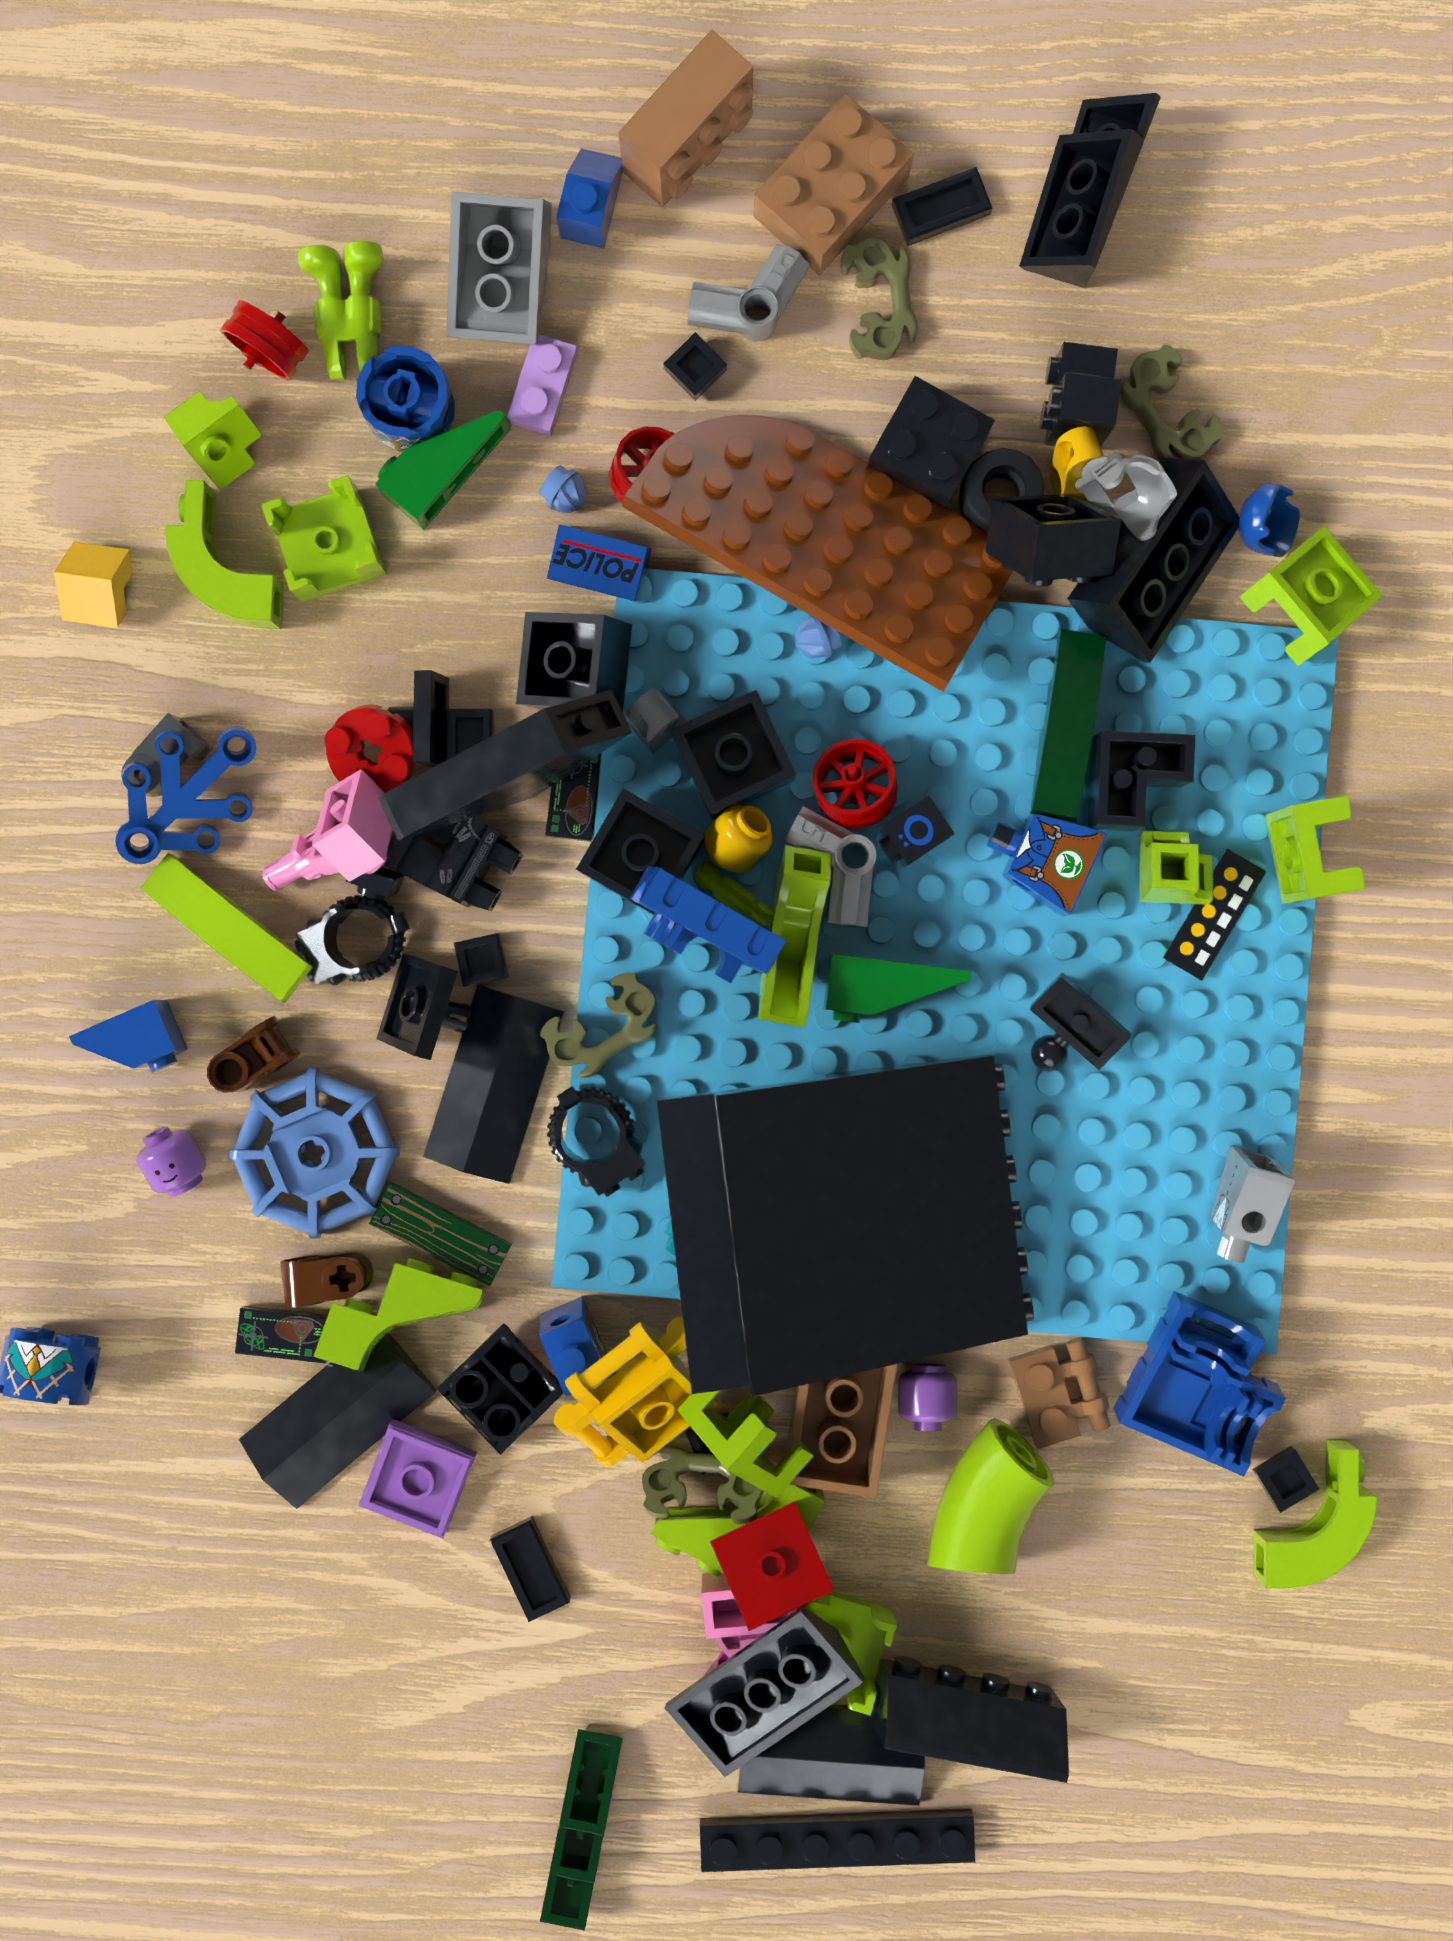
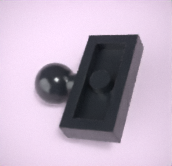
M1061 973L1030 1006V1010L1056 1032L1054 1036L1045 1035L1038 1038L1031 1048L1033 1063L1043 1071L1052 1072L1060 1069L1067 1060V1048L1070 1045L1094 1067L1100 1070L1131 1038V1032L1064 973Z

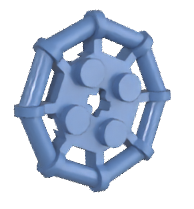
M309 1067L306 1073L260 1092L256 1090L250 1096L252 1103L234 1148L229 1150V1159L234 1161L253 1205L251 1212L256 1217L263 1215L308 1233L311 1239L321 1238L322 1233L366 1214L373 1216L377 1210V1202L395 1157L400 1156V1147L395 1146L375 1100L377 1094L372 1089L366 1091L321 1073L318 1067ZM306 1093V1107L285 1116L276 1108V1105ZM319 1093H325L350 1103L352 1106L342 1115L335 1110L320 1106ZM360 1113L363 1115L376 1147H362L352 1121ZM267 1116L274 1123L270 1141L266 1144L265 1149H253L264 1119ZM309 1140H313L316 1146L322 1145L324 1147L325 1153L321 1156L322 1163L319 1166H316L313 1160L305 1162L302 1153L308 1150L307 1142ZM376 1157L364 1189L361 1191L352 1182L359 1169L360 1161L362 1158ZM253 1159L265 1160L275 1184L268 1193ZM344 1191L353 1200L321 1214L320 1200ZM283 1192L301 1197L300 1199L308 1202V1214L279 1203L276 1200Z

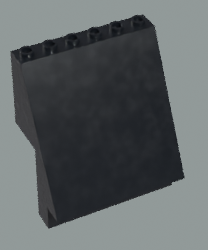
M987 1054L825 1074V1078L657 1099L692 1394L750 1387L751 1397L1028 1335L1027 1321L1034 1320V1311L1030 1293H1023L1021 1275L1028 1274V1263L1025 1248L1017 1247L1015 1229L1022 1228V1214L1019 1202L1012 1201L1010 1183L1017 1181L1016 1166L1013 1155H1006L1004 1137L1011 1136V1126L1008 1110H1000L998 1091H1005V1077L1002 1064H995L993 1055Z

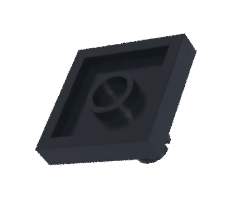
M403 953L376 1039L413 1056L431 1060L441 1027L449 1028L459 1033L464 1032L468 1027V1022L450 1017V1015L455 1014L471 1018V1007L468 1004H460L449 1000L458 971Z

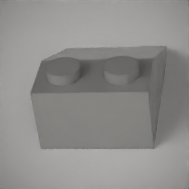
M452 191L446 337L537 345L549 258L552 203L536 198Z

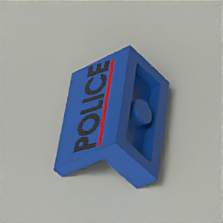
M559 524L546 579L636 601L643 568L648 566L652 548Z

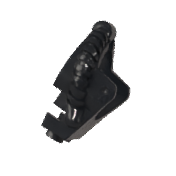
M355 895L354 897L348 896L345 900H338L337 904H332L329 907L330 910H326L323 913V918L308 920L306 929L296 933L297 940H295V946L301 956L304 955L306 961L313 966L307 974L309 980L315 982V985L328 982L336 986L347 979L352 982L357 980L365 982L366 979L371 981L375 977L383 976L384 972L388 973L391 970V966L394 967L397 964L396 960L401 958V951H404L405 948L403 943L406 942L404 933L411 928L405 913H396L393 906H388V902ZM367 910L377 915L380 919H387L393 935L388 936L387 946L378 960L362 966H355L345 959L338 950L336 940L338 926L354 911Z
M571 1086L557 1095L559 1105L554 1106V1113L550 1114L549 1119L551 1121L547 1125V1128H549L547 1137H550L548 1144L552 1146L551 1152L557 1156L556 1160L558 1163L560 1161L563 1163L562 1167L565 1169L569 1168V1172L573 1174L574 1172L578 1173L582 1186H592L598 1196L604 1193L608 1197L621 1188L618 1184L626 1177L632 1181L645 1172L642 1167L646 1162L640 1155L642 1144L633 1136V1133H635V1127L632 1126L634 1120L630 1118V1110L625 1108L627 1105L624 1102L621 1103L618 1096L614 1097L612 1092H604L602 1088L596 1090L595 1087H591V1089L584 1087L582 1090L577 1091L574 1086ZM581 1101L583 1104L596 1103L606 1107L617 1122L620 1137L616 1147L605 1157L583 1159L574 1154L567 1147L563 1139V1121L568 1114V1110Z

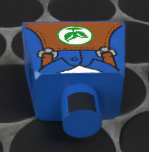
M1033 814L1028 817L1022 831L998 821L990 835L987 846L1010 856L1002 874L1005 879L1055 913L1066 916L1071 914L1107 833L1040 814Z
M583 1296L541 1314L540 1340L565 1396H570L572 1394L567 1388L565 1380L575 1372L583 1373L606 1355L607 1350ZM568 1319L564 1323L556 1326V1324H558L559 1322ZM615 1371L614 1373H612L609 1377H607V1378H606L605 1380H603V1381H606V1380L609 1379L611 1376H613V1375L616 1373V1371Z

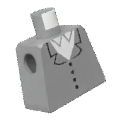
M1230 1146L1211 1213V1218L1223 1233L1217 1250L1219 1256L1233 1262L1244 1263L1251 1242L1262 1246H1268L1271 1243L1295 1183L1293 1176L1275 1158Z

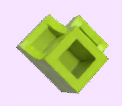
M199 390L163 417L183 447L220 491L256 464L245 448L260 438L262 434L232 395L221 401H209Z
M1143 831L1140 834V902L1209 905L1213 901L1212 855L1199 854L1198 844H1190L1189 832Z

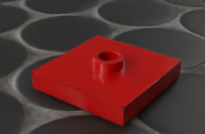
M795 1501L710 1541L748 1631L834 1591Z

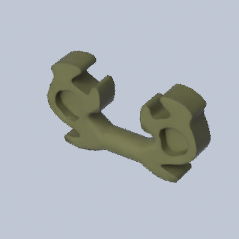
M878 237L868 238L856 245L847 244L841 257V273L844 276L849 273L852 267L858 269L860 274L856 276V287H872L875 285L876 278L884 275L889 281L893 305L891 320L888 322L884 321L882 315L878 312L865 313L861 315L859 324L861 327L868 329L867 334L862 336L855 329L850 332V347L858 359L867 356L878 360H888L895 355L900 344L902 332L907 334L908 342L912 344L915 341L918 330L917 320L910 304L908 287L910 258L908 252L904 247H901L898 256L899 260L896 261L889 246Z
M1163 345L1160 350L1142 353L1135 359L1130 369L1131 386L1126 380H1123L1120 388V397L1140 418L1151 436L1154 452L1159 459L1162 457L1172 458V453L1183 459H1200L1212 445L1218 444L1223 438L1224 430L1220 418L1217 415H1213L1208 420L1207 427L1197 421L1201 411L1199 409L1192 410L1178 423L1179 431H1175L1165 425L1151 402L1150 390H1155L1160 395L1167 393L1173 389L1180 379L1178 375L1169 376L1167 367L1176 370L1182 363L1181 355L1169 345Z
M622 973L611 980V985L622 986L624 991L618 1000L606 997V1004L614 1015L624 1014L628 1020L622 1030L599 1045L593 1047L584 1046L583 1040L586 1038L587 1032L583 1024L577 1019L571 1021L572 1030L567 1032H560L558 1029L561 1022L560 1017H554L545 1023L541 1029L540 1036L546 1041L547 1050L553 1063L558 1066H573L586 1063L585 1069L578 1074V1077H590L599 1072L612 1057L629 1046L646 1041L653 1036L658 1029V1025L652 1024L647 1028H644L642 1025L654 1009L655 996L646 986L638 982L635 973Z
M674 1446L662 1447L659 1450L660 1457L667 1460L648 1467L643 1473L642 1484L646 1495L643 1506L647 1513L655 1518L668 1519L670 1517L668 1509L663 1505L670 1500L676 1499L681 1508L685 1506L687 1489L685 1483L679 1481L678 1478L689 1471L720 1473L729 1479L726 1484L719 1485L717 1501L721 1511L726 1508L728 1503L739 1507L731 1513L733 1523L747 1524L754 1521L758 1516L756 1509L761 1502L764 1491L727 1471L714 1454L692 1453Z

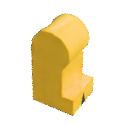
M1086 426L1077 427L1067 431L1057 440L1050 472V479L1056 495L1074 494L1088 501L1083 492L1079 493L1075 483L1082 477V470L1089 461L1103 456L1093 428Z

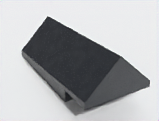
M1157 93L1086 99L1082 101L1073 134L1059 135L1019 267L1023 270L1075 286L1086 287L1096 269L1161 97Z

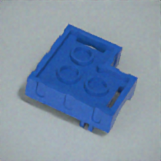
M647 866L629 898L655 913L643 934L655 939L674 952L681 955L686 945L696 937H702L719 947L721 950V961L714 974L729 983H732L742 964L768 974L786 942L785 939L658 867Z
M1174 1291L1167 1304V1311L1163 1317H1160L1147 1342L1148 1347L1144 1355L1139 1357L1126 1382L1127 1387L1123 1395L1119 1396L1113 1409L1120 1424L1236 1474L1245 1476L1251 1465L1254 1441L1261 1426L1273 1412L1280 1411L1286 1400L1277 1383L1264 1377L1260 1379L1253 1376L1250 1372L1266 1340L1257 1326ZM1190 1318H1204L1234 1333L1232 1337H1229L1194 1322ZM1247 1414H1248L1249 1417H1248L1246 1423L1244 1424V1426H1243V1428H1242V1430H1241L1239 1436L1237 1437L1236 1441H1234L1235 1436L1237 1435V1433H1238V1431H1239V1429H1240L1242 1423L1244 1422V1420H1245V1418H1246V1416H1247Z

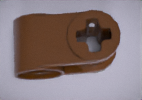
M272 1016L247 1031L238 1041L215 1055L207 1067V1078L210 1084L218 1091L223 1093L242 1092L266 1076L288 1065L300 1055V1052L297 1048L289 1046L276 1027L279 1021L275 1016ZM232 1059L236 1060L242 1068L241 1079L234 1085L229 1084L223 1076L225 1064Z
M353 1252L328 1256L311 1255L280 1261L286 1308L304 1307L326 1301L351 1298L370 1285L374 1273L372 1263L366 1256ZM346 1269L349 1273L355 1272L356 1280L350 1282L347 1278L342 1279L341 1271Z

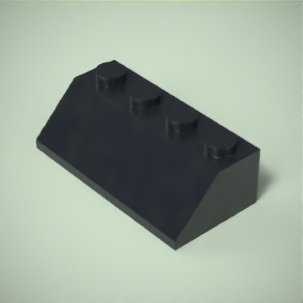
M1162 457L1159 460V463L1174 484L1177 496L1160 517L1155 535L1144 541L1138 540L1121 520L1113 575L1093 577L1092 582L1077 583L1067 598L1090 630L1100 636H1106V640L1145 663H1151L1239 528V515L1208 464L1202 459Z
M896 1656L894 1661L880 1658L875 1678L877 1694L870 1718L884 1749L1067 1783L1069 1777L1067 1709L1051 1687L1033 1681L1027 1682L1026 1686L1011 1684L1007 1678L993 1673H984L982 1678L966 1675V1672L958 1667L945 1664L939 1665L938 1669L924 1667L919 1661L905 1656Z

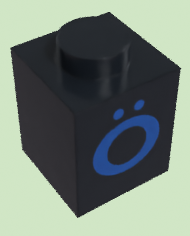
M927 796L882 826L879 831L884 838L879 840L878 843L892 864L900 861L905 868L952 837L955 833L931 797Z

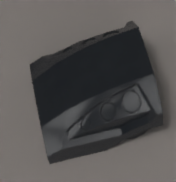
M505 1323L497 1328L436 1388L500 1455L563 1394L558 1379L518 1339Z

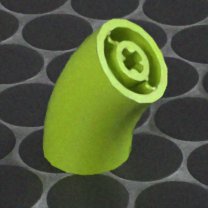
M996 1418L991 1419L973 1438L950 1475L936 1510L930 1536L927 1566L975 1573H1016L1017 1556L1024 1530L1035 1507L1054 1485V1478L1049 1467L1032 1445L1004 1421Z

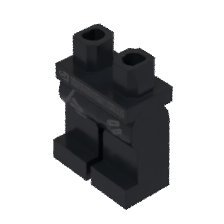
M476 817L424 833L444 845L442 850L417 836L398 841L394 834L388 845L387 859L383 865L465 907H469L471 904L491 912L502 893V890L484 881L491 865L512 875L523 857L519 850L506 841L507 836Z

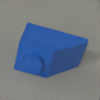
M581 148L567 171L556 215L561 239L605 248L623 174L621 158Z
M167 1000L149 1001L69 1036L72 1045L133 1069L149 1066L151 1073L177 1063L175 1055L188 1050Z

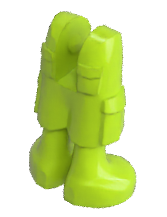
M355 241L344 246V263L349 276L351 295L345 301L342 300L341 291L342 264L340 254L334 248L325 245H310L298 251V265L305 274L314 278L320 287L322 298L315 303L313 316L315 332L319 341L322 342L326 369L331 380H346L344 344L356 343L360 372L370 358L374 356L376 359L378 357V338L380 337L382 325L380 301L370 296L373 275L381 267L384 258L381 245L375 242Z

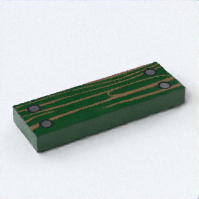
M393 1182L389 1183L377 1210L369 1222L370 1225L488 1286H491L512 1246V1243Z

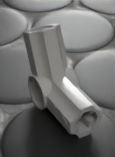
M776 244L752 285L746 290L693 282L689 302L688 325L741 333L746 339L754 342L770 338L775 332L779 317L808 272L810 263L798 251L788 245ZM754 307H760L765 309L769 316L764 320L755 321L750 319L746 313Z
M803 806L784 842L794 847L831 853V868L833 869L827 924L867 928L876 848L866 836L854 834ZM848 845H858L864 849L867 859L865 865L859 869L847 867L842 860L843 848Z

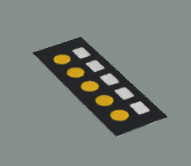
M1227 848L1213 872V901L1209 905L1194 904L1163 959L1202 981L1266 874V871Z

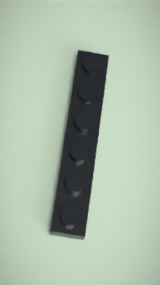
M972 1809L703 1818L700 1819L701 1872L974 1863V1816Z

